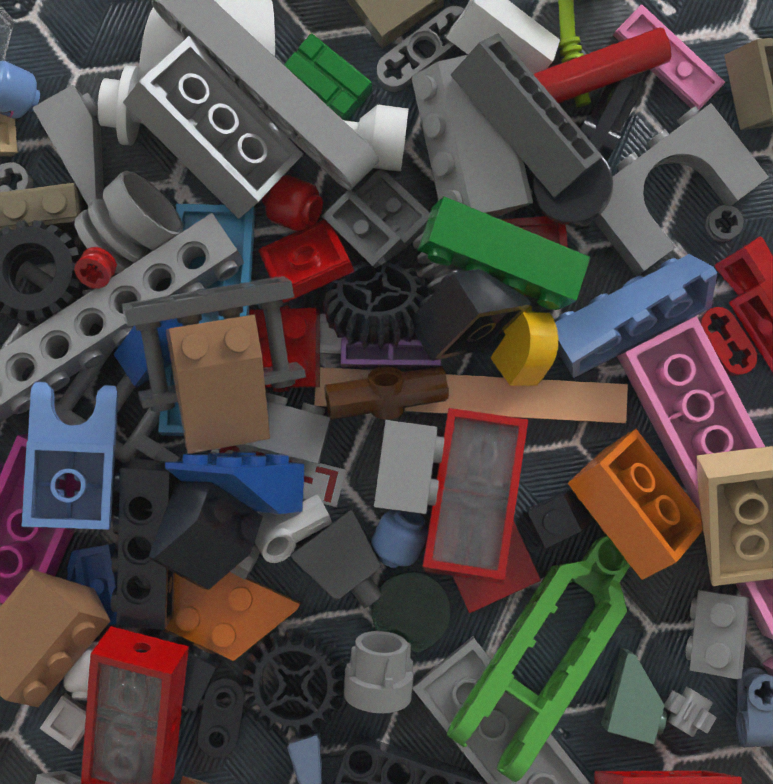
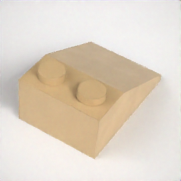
M773 446L697 455L698 495L712 586L773 579Z

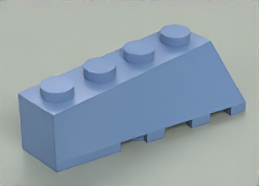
M690 254L678 260L672 258L661 264L657 271L645 277L636 276L624 284L623 288L612 294L604 293L598 295L589 302L588 306L576 312L568 311L558 316L554 320L558 331L557 352L572 377L575 378L712 307L717 278L716 270L713 266Z

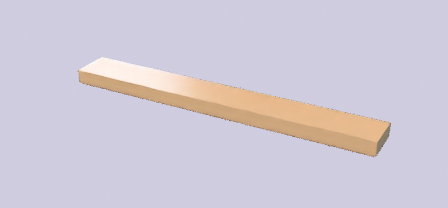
M320 367V387H315L314 405L327 407L324 391L325 385L368 378L372 370ZM446 374L449 399L443 402L406 407L404 411L448 414V408L515 418L624 424L626 423L628 384L541 380L538 386H510L504 377Z

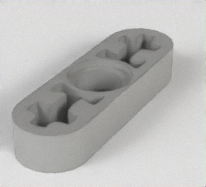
M459 6L447 7L381 57L377 64V80L380 86L390 92L401 91L412 83V75L441 61L458 47L446 38L448 33L444 35L443 42L446 44L445 46H442L439 36L447 30V20L451 19L455 23L465 9ZM420 40H428L434 45L435 52L429 58H419L413 51L414 45ZM406 52L410 62L401 69V78L398 80L394 76L386 78L387 66L391 65L393 68H398L405 62L403 53Z

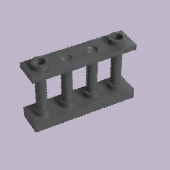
M284 276L122 304L124 320L127 326H135L137 331H141L151 385L150 390L138 392L143 409L150 407L151 411L154 412L166 411L174 408L175 402H178L175 385H167L157 328L161 327L160 321L177 318L178 323H182V326L199 324V321L203 319V313L218 311L219 316H223V319L240 317V313L243 312V306L259 304V308L264 310L272 361L271 367L263 368L265 385L271 384L272 388H285L294 385L295 379L305 378V369L299 363H288L280 312L283 299L294 298L292 281Z

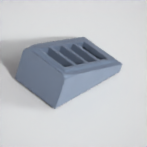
M307 731L304 732L302 737L292 736L287 749L298 783L322 784L320 732L312 733Z

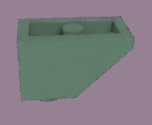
M620 648L601 724L607 732L655 744L657 734L661 735L666 725L667 713L663 711L664 704L637 656L628 649Z

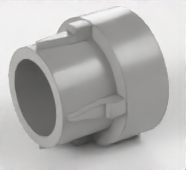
M372 631L358 636L355 646L352 647L350 663L347 664L345 669V700L353 707L371 713H392L407 707L411 702L413 686V661L410 659L411 643H407L403 637L384 631Z

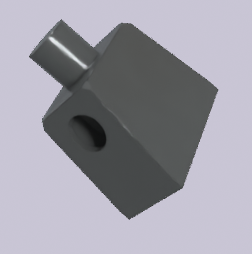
M353 509L290 555L336 601L351 591L365 609L383 595L370 577L381 568L382 564Z

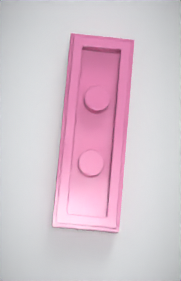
M641 4L615 31L613 36L621 42L653 29L664 27L671 46V60L666 64L650 69V71L691 109L696 106L700 110L725 84V81Z

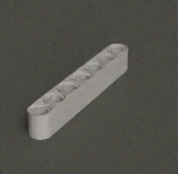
M151 1L159 16L184 40L190 36L280 130L342 187L351 190L379 162L376 152L362 137L216 1Z

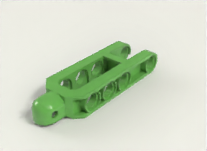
M608 536L598 538L590 546L582 561L551 566L448 728L447 736L462 747H466V741L474 733L483 717H489L504 692L529 708L528 714L507 745L497 764V771L513 782L519 781L528 771L627 612L620 581L630 565ZM570 582H575L593 595L595 607L538 696L515 680L514 675L511 673L527 648H533L537 642L534 640V637L548 615L554 614L558 609L555 604Z

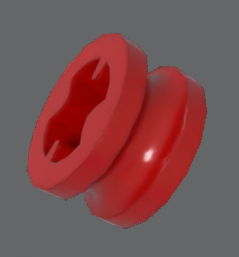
M90 247L83 252L81 258L75 264L74 271L76 277L84 285L100 289L109 283L111 277L116 272L117 264L114 257L105 249Z

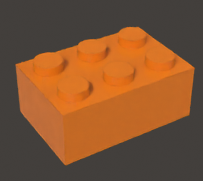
M636 428L604 448L568 482L577 498L588 509L603 532L608 535L641 580L676 563L703 531L700 510Z

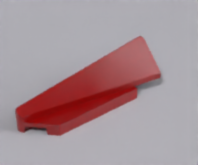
M760 236L716 263L714 267L739 295L732 299L729 304L773 372V255L765 240Z

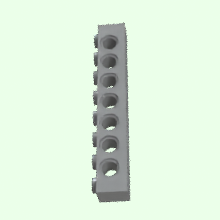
M213 213L112 277L105 287L95 288L0 350V427L2 425L1 422L11 415L21 414L30 409L31 388L35 382H46L54 391H57L69 383V377L82 369L87 370L95 367L104 359L106 353L121 345L133 328V326L128 327L124 320L122 304L131 300L141 301L205 290L216 281H225L238 272L239 266L244 264V261ZM206 257L204 264L200 268L189 269L193 259ZM165 278L172 279L169 288L161 292L156 291V286L161 280ZM97 322H103L101 332L95 336H89L92 325ZM69 343L67 354L62 358L56 359L57 349L61 345ZM34 365L35 369L32 377L22 381L24 370Z

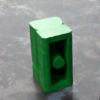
M309 34L299 46L297 52H294L284 64L287 69L344 121L350 120L372 92V82L313 34Z

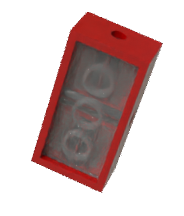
M448 408L442 461L439 463L437 480H439L436 505L432 506L423 561L425 572L504 584L528 419Z
M112 626L108 629L90 653L81 784H170L175 775L189 646Z

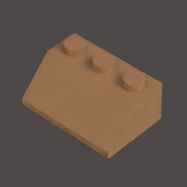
M31 569L0 607V696L4 700L39 707L111 620L94 588Z

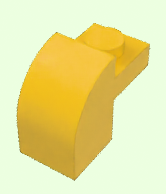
M529 306L503 331L506 336L490 357L510 386H538L553 365L557 355L558 331L550 313L532 312V307Z

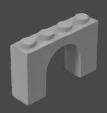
M712 103L701 111L696 106L677 120L680 127L670 134L666 129L662 130L647 142V146L650 148L640 157L633 152L616 166L619 172L612 177L613 193L610 202L605 210L593 221L636 276H639L676 248L650 215L645 205L644 183L651 170L669 163L689 166L703 176L725 205L731 206L769 178Z

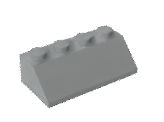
M190 36L139 80L123 101V104L238 219L258 203L303 155L292 141Z
M467 55L438 61L411 76L438 200L445 196L495 218L532 204L533 200L524 161L450 75Z

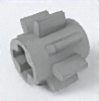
M689 687L685 688L682 695L672 690L664 704V707L671 711L667 722L691 737H694L698 729L708 734L717 717L708 712L713 702Z

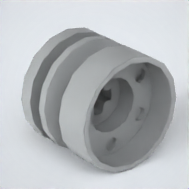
M129 171L120 173L103 190V199L98 198L92 201L88 209L82 211L75 218V228L86 248L99 247L108 251L116 261V274L183 232V223L179 214L167 198L146 179Z

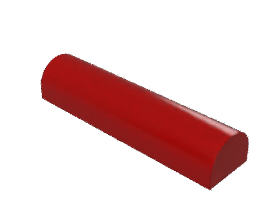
M659 27L537 72L534 76L559 104L670 62L671 46L664 27Z

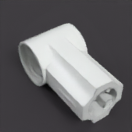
M316 494L303 501L302 512L286 514L259 513L263 518L254 543L267 562L278 563L290 557L294 552L297 542L333 523L322 500Z

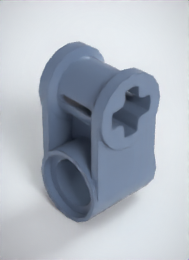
M749 667L742 671V678L736 681L737 737L740 745L744 748L773 746V676L761 668ZM755 689H758V695L754 694Z

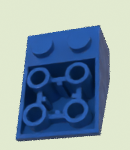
M256 452L208 453V455L183 454V461L165 462V469L180 481L212 482L256 512L286 514L302 512L305 464L290 463L289 455L265 454V456H257Z

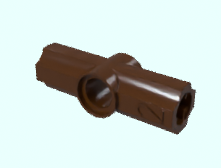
M443 366L401 372V370L395 367H379L372 370L368 378L327 384L324 387L330 420L370 413L379 419H394L402 415L406 407L443 402L449 399V387Z

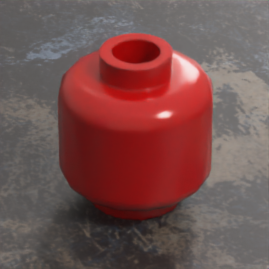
M283 175L262 199L266 215L272 223L295 231H302L308 226L315 225L323 208V199L319 196L316 185L289 175Z

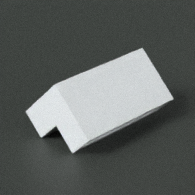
M469 0L465 10L453 24L446 37L465 53L469 54L479 42L499 33L533 74L543 71L550 66L560 39L509 0Z

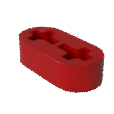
M714 307L699 316L698 320L726 373L731 376H739L750 372L756 365L757 352L734 315L728 309ZM710 316L715 320L723 319L725 324L720 329L726 338L725 340L718 331L711 333L708 330V326L712 323ZM728 343L735 352L743 351L746 356L741 360L744 365L743 367L739 364H730L729 359L732 358L733 353L728 347Z

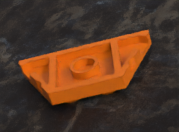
M231 572L209 590L202 589L175 574L174 616L166 629L234 661L298 610L301 602L249 578L244 580Z

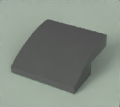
M378 169L355 193L352 190H347L322 217L374 268H377L396 256L424 233L430 212L384 169Z

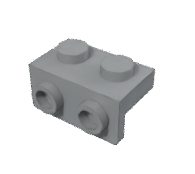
M698 590V596L693 598L690 608L691 620H695L693 636L689 637L686 646V658L691 660L690 671L733 679L742 678L750 597L719 593L714 590Z

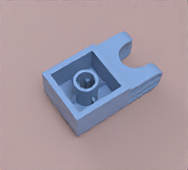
M46 382L34 383L30 395L22 527L107 530L111 528L118 413V392L116 386L104 385L97 392L95 409L86 422L80 425H67L60 420L56 413L54 390ZM67 473L74 474V479L81 482V488L74 491V497L67 496V490L60 488L59 485L61 479H67Z

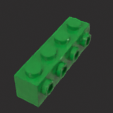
M445 196L432 207L418 251L427 254L428 259L436 264L450 266L452 264L465 271L481 269L522 295L526 294L538 299L537 303L540 306L551 310L562 309L577 301L590 259L587 255Z

